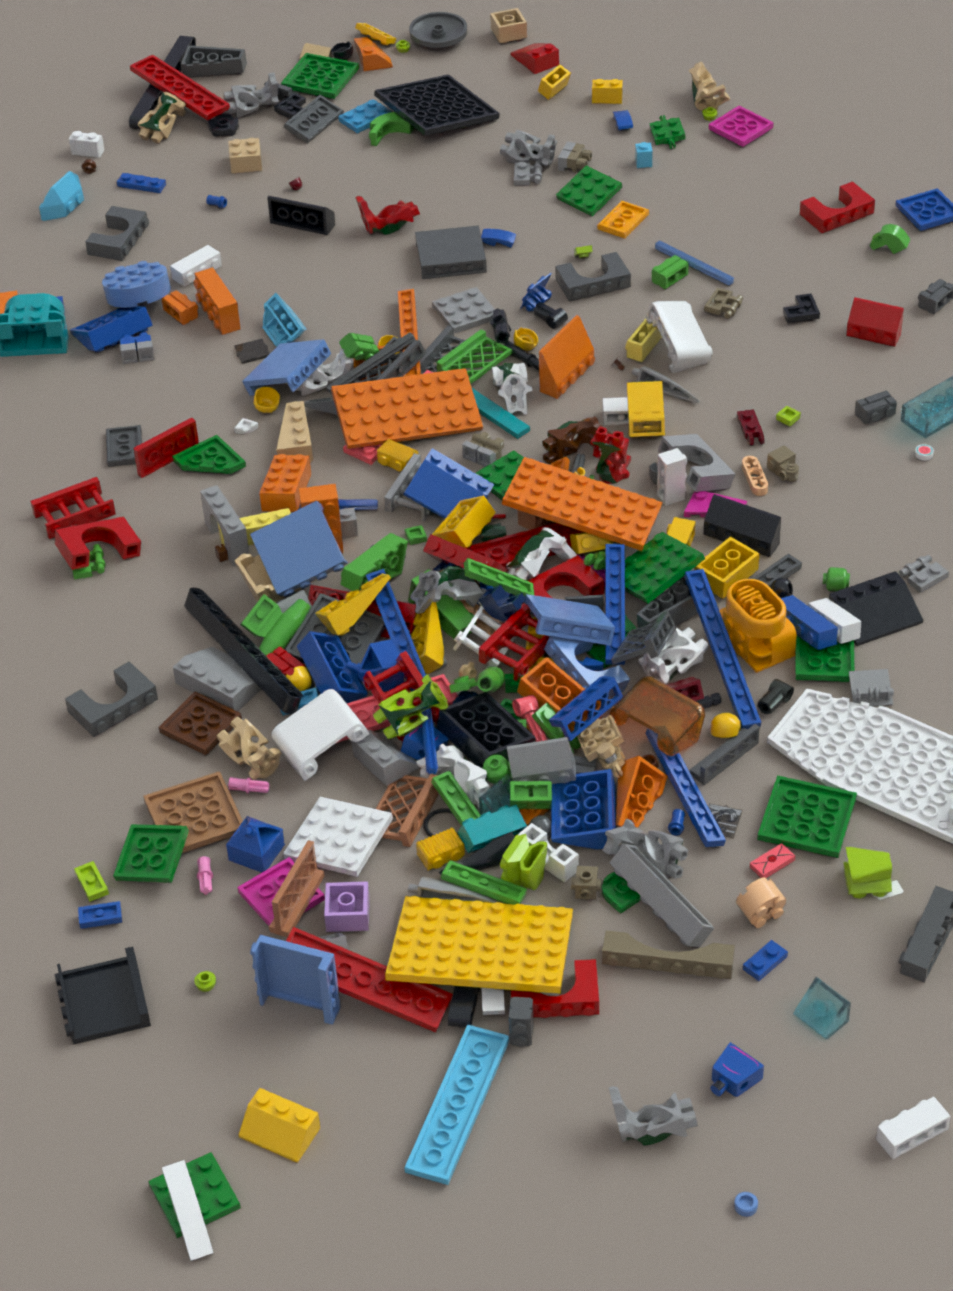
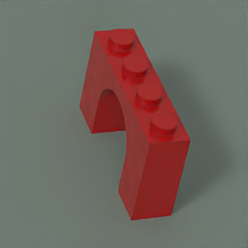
M852 181L839 187V200L846 207L830 208L823 205L813 196L800 201L799 215L819 232L825 233L873 214L875 199Z
M124 516L56 529L55 545L71 570L89 567L90 551L85 544L93 541L111 544L118 551L122 559L140 556L141 540Z
M430 534L423 549V552L437 561L446 564L451 563L463 569L464 562L467 558H470L506 573L509 571L493 559Z
M578 555L527 580L533 583L535 596L552 598L547 591L556 586L573 587L583 596L604 594V579L590 566L585 565Z
M596 959L574 960L575 984L569 992L563 995L548 996L540 992L510 990L511 998L525 997L533 999V1018L599 1015Z

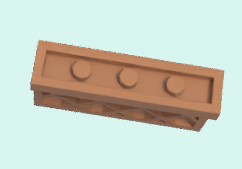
M430 774L428 778L405 775L389 784L376 809L381 811L390 809L396 821L390 823L382 838L402 841L403 846L411 847L439 795L431 783L432 778L437 775ZM398 781L407 783L398 788L396 787ZM419 784L424 785L422 788L416 791L413 788ZM408 789H411L412 791L411 793L404 796L400 794L401 792H404ZM398 795V799L391 802L388 801L390 797ZM416 797L415 802L409 805L406 804L405 801ZM403 803L404 807L394 811L392 808ZM408 811V815L402 819L398 818V815H401ZM398 826L401 827L398 833L389 831Z
M307 841L272 900L274 919L269 926L271 933L288 938L292 928L296 927L325 876L323 870L317 869L313 841Z

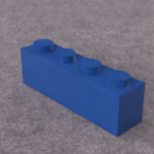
M791 595L781 598L786 605V617L794 625L796 634L817 650L837 644V626L795 596Z

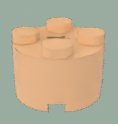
M760 878L746 887L747 892L744 895L740 893L737 897L736 904L756 928L762 927L766 920L772 917L773 919H778L784 913L783 907L786 904V898L770 878L769 880Z

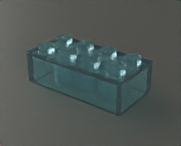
M953 376L902 405L901 422L924 438L953 423Z

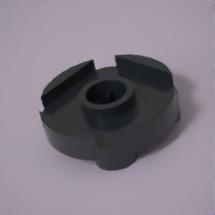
M222 113L215 116L213 120L210 119L208 126L215 137L220 135L233 136L239 128V122L236 116L234 118L232 114Z

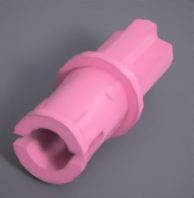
M233 777L229 779V790L245 791L248 794L250 791L268 793L269 783L267 781Z
M203 856L197 860V879L199 880L200 892L207 895L212 892L211 879L213 878V872L210 867V858Z

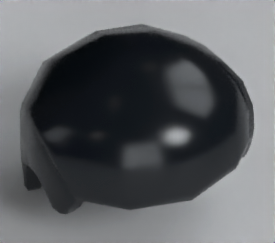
M349 41L347 43H337L331 49L333 57L348 60L353 55V45Z

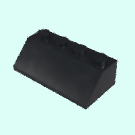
M269 195L267 197L270 224L323 235H329L335 226L334 211L327 207Z
M714 494L704 519L703 535L721 541L732 537L759 554L771 557L780 544L781 517Z

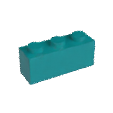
M505 805L499 808L497 812L491 813L489 811L475 820L469 818L463 821L458 834L467 852L471 853L510 832L513 835H517L527 825L517 805L511 807Z

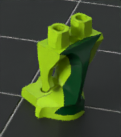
M428 674L422 679L423 685L417 690L410 693L407 690H403L378 704L380 709L373 714V717L378 724L388 719L391 725L383 730L388 739H393L397 736L403 737L427 721L429 718L423 715V711L431 707H437L441 710L449 707L447 704L448 700L442 693L439 685L432 681ZM416 697L421 699V703L418 706L413 705V700ZM403 698L404 704L401 706L397 705V701ZM418 715L417 721L412 723L409 721L411 716Z

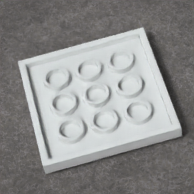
M319 797L284 851V859L290 857L295 862L307 841L310 840L314 842L318 868L358 877L393 820V815L386 811Z

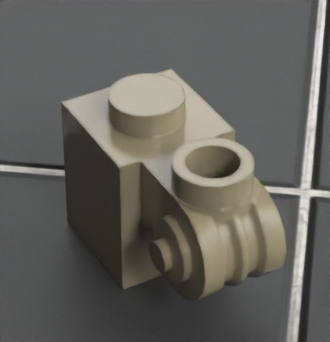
M783 445L768 453L767 468L779 476L782 481L794 482L798 480L799 466L795 464L796 454Z

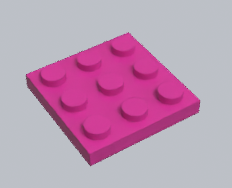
M737 106L711 122L708 129L744 147L774 127V122L741 106Z
M290 857L237 887L238 893L268 926H270L274 919L272 900L294 865V861ZM319 888L304 912L325 900V895Z

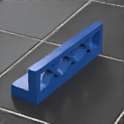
M601 676L549 719L551 726L561 727L568 741H572L623 698L615 677ZM612 688L615 696L612 699H608L609 690ZM598 699L602 700L600 709L595 710L596 701ZM585 710L589 711L587 720L581 721L583 712ZM574 721V731L570 732L567 725Z

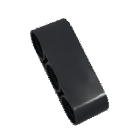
M455 986L448 1014V1026L466 1028L467 1025L472 1026L480 990L479 987Z

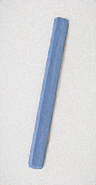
M660 240L655 243L656 250L670 257L676 255L687 261L690 267L728 286L733 284L734 277Z

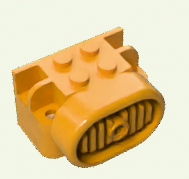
M742 579L733 583L727 591L726 607L720 610V614L736 654L741 656L756 673L794 657L797 637L796 629L786 617V605L782 599L766 583L760 580Z

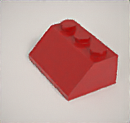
M854 297L847 322L846 336L895 347L901 336L904 308Z

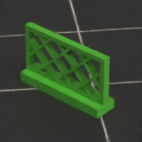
M480 329L436 362L437 372L471 368V371H467V374L472 376L469 378L470 384H472L491 370L492 367H495L511 355L512 349L486 337V331ZM495 351H503L504 353L495 354ZM483 352H493V354L483 355ZM487 359H494L492 362H484ZM473 360H482V362L472 363ZM483 367L481 370H473V368Z

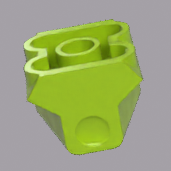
M526 834L516 835L502 856L500 868L503 869L501 879L518 886L536 890L544 877L547 842L539 841L530 846Z
M846 847L848 862H843L848 895L860 899L871 893L876 897H884L888 892H892V863L888 852Z

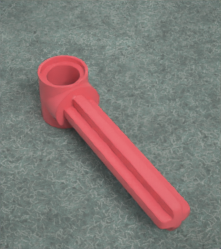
M529 695L513 700L512 706L515 715L526 719L531 733L535 736V742L547 740L544 731L532 717L538 710L536 697Z

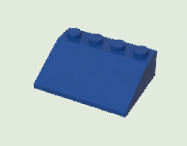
M136 306L118 308L72 328L70 332L88 350L100 352L107 345L113 346L118 344L123 335L130 334L134 337L133 334L146 332L148 327L153 325L146 307Z
M432 448L403 495L445 519L460 500L483 495L487 499L494 484Z
M612 770L576 774L575 781L552 784V842L597 850L603 849L607 842L606 831L617 828L616 784Z

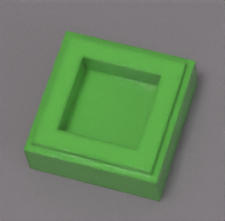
M422 525L404 529L409 545L427 542V536Z

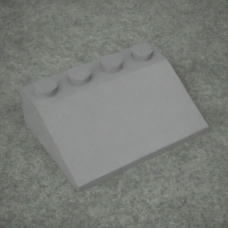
M214 647L186 655L173 666L176 684L193 693L196 691L235 711H239L261 690L230 655Z

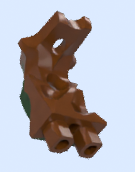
M597 417L586 418L582 421H568L558 429L547 431L548 438L543 440L542 444L548 452L543 454V460L551 464L578 452L583 443L591 445L590 442L597 429L603 427Z

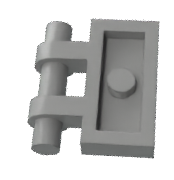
M536 161L534 166H530V162H515L514 185H530V182L539 184L542 180L541 172L543 170L541 162Z
M926 555L925 557L917 558L916 562L912 564H906L899 571V574L902 577L908 575V583L921 593L948 578L949 571L937 562L930 565L929 562L932 561V557Z

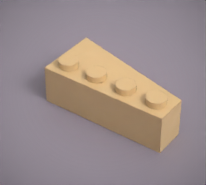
M304 401L286 403L276 449L277 455L301 454L309 456L310 462H312V445Z

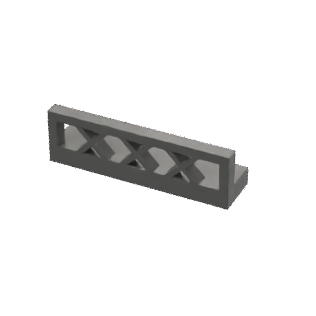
M447 325L425 350L426 354L420 359L421 374L427 370L437 372V365H433V363L444 357L442 353L451 352L466 341L454 337L453 327ZM452 342L458 343L456 346H450Z
M754 724L748 730L746 728L740 730L737 736L731 737L690 769L692 777L706 785L759 743L760 727Z

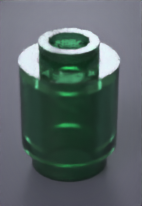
M501 523L484 526L480 534L482 542L507 536L506 528L501 526Z

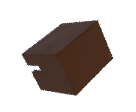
M220 544L221 547L219 545L215 546V553L219 562L229 560L224 544Z

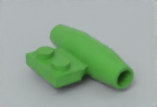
M263 594L240 625L254 636L264 638L259 649L265 655L273 653V650L279 646L285 649L303 623L311 607L304 600L298 599L282 614L279 605Z
M488 667L478 675L477 679H469L468 675L457 677V679H454V683L449 685L450 692L469 690L478 685L479 689L483 692L492 693L504 684L505 675L498 667Z

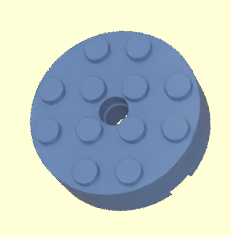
M140 261L137 264L126 267L119 266L115 268V271L105 274L102 280L107 303L114 307L138 306L137 303L145 301L149 304L163 298L171 290L167 269L160 262L147 263V261Z

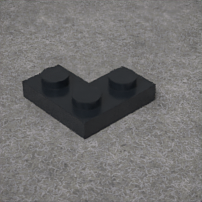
M293 93L275 105L274 111L291 119L303 109L300 106L306 103L305 97Z
M812 293L795 295L797 306L783 308V314L787 323L820 319V311Z

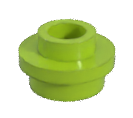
M406 40L397 42L396 48L398 52H408L410 43Z
M707 107L702 111V115L705 120L712 121L717 116V110L713 107Z
M210 971L200 972L194 979L195 986L202 992L211 991L216 984V977Z

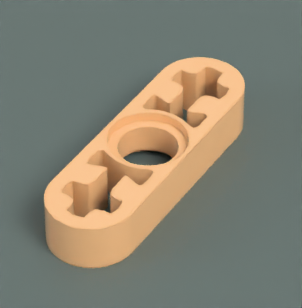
M754 456L744 457L742 459V470L752 493L757 496L766 495L768 493V481L758 459ZM756 474L759 477H752L751 475Z

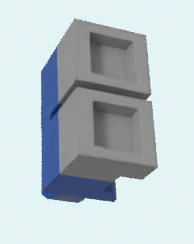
M147 332L140 333L139 336L135 337L128 334L120 338L123 364L138 362L136 351H138L140 362L155 360L151 336Z

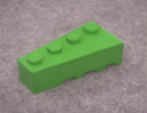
M389 533L343 568L340 585L352 591L362 590L361 586L368 582L366 575L384 569L385 573L390 575V579L401 575L408 541Z
M419 575L411 580L408 602L411 604L415 603L410 596L419 583ZM442 595L441 599L436 602L441 629L455 639L460 631L464 632L474 615L468 612L460 600H454L448 595Z

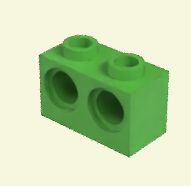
M510 781V807L517 805L518 809H551V781Z

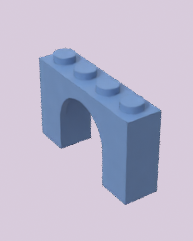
M554 636L549 637L544 648L546 653L559 668L584 689L601 676L615 677L621 692L625 691L630 678L619 665L604 671H592L577 661L575 656L590 651L594 643ZM612 688L609 690L608 697L615 695Z

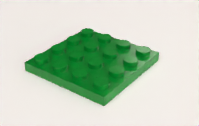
M305 53L284 78L281 85L301 93L313 94L315 96L321 95L335 99L359 70V63Z
M661 532L645 544L642 551L638 550L625 559V591L649 604L682 578L686 571H691L705 560V557L698 550Z
M777 775L757 840L778 845L782 843L787 847L839 858L855 806L857 793Z

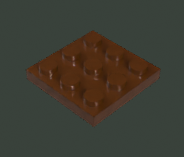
M195 691L159 726V733L207 755L220 742L217 735L222 730L229 733L233 728L230 725L231 721L236 717L242 719V715L240 712Z

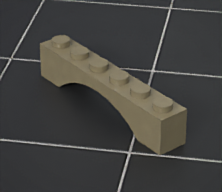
M606 930L602 949V964L731 979L735 945L711 943L705 947L690 951H664L644 945L628 933Z

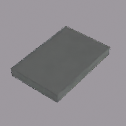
M141 425L106 429L108 467L136 464L133 448L142 444Z

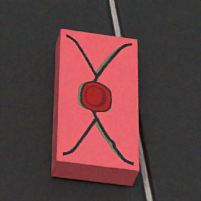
M781 843L750 862V868L760 878H767L795 861V855Z

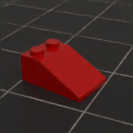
M534 43L510 52L513 58L534 74L559 65V49L551 43Z

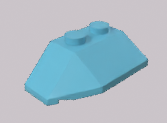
M69 171L50 188L43 204L41 203L39 206L41 220L46 221L66 217L84 201L81 183L77 174Z
M277 293L264 303L265 311L262 328L276 347L282 343L296 341L307 330L295 312Z

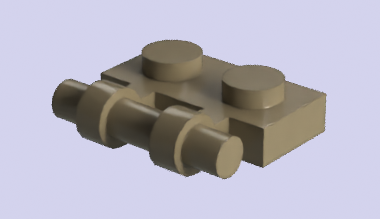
M716 288L705 304L704 311L716 315L725 312V318L730 319L735 315L736 309L741 306L743 296L738 295L735 297L732 296L733 291Z

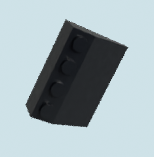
M896 571L829 594V599L861 621L860 638L854 640L856 646L916 626L924 621L905 581Z
M486 692L452 704L447 709H440L436 728L476 766L482 769L484 761L492 755H501L509 761L507 746L532 743L535 740V736Z

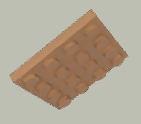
M220 771L143 796L154 825L187 826L189 833L182 853L232 837L243 822Z

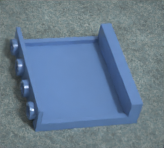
M324 339L279 344L242 382L250 396L255 395L257 389L271 384L287 383L291 391L294 392L331 355V352Z
M318 501L250 534L275 591L280 596L288 597L295 593L294 590L298 588L304 589L310 586L311 582L316 579L318 581L328 577V573L341 571L344 565L348 564L344 560L323 514L324 509Z
M526 594L524 603L530 608V614L535 615L538 619L537 634L611 646L615 626L599 606Z
M260 935L257 942L252 944L250 954L253 957L252 968L255 970V982L257 983V996H259L260 1005L263 1006L267 997L272 996L323 1010L324 1022L333 1025L341 1008L334 954Z

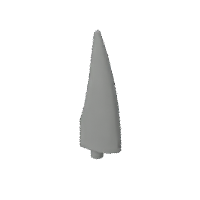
M646 366L640 369L633 368L632 374L638 376L636 382L662 381L664 394L699 403L695 396L666 376Z
M424 876L421 878L419 885L409 884L408 892L417 893V897L496 902L461 886Z

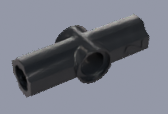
M497 308L493 310L490 324L493 327L496 341L505 344L509 342L511 328L504 309Z

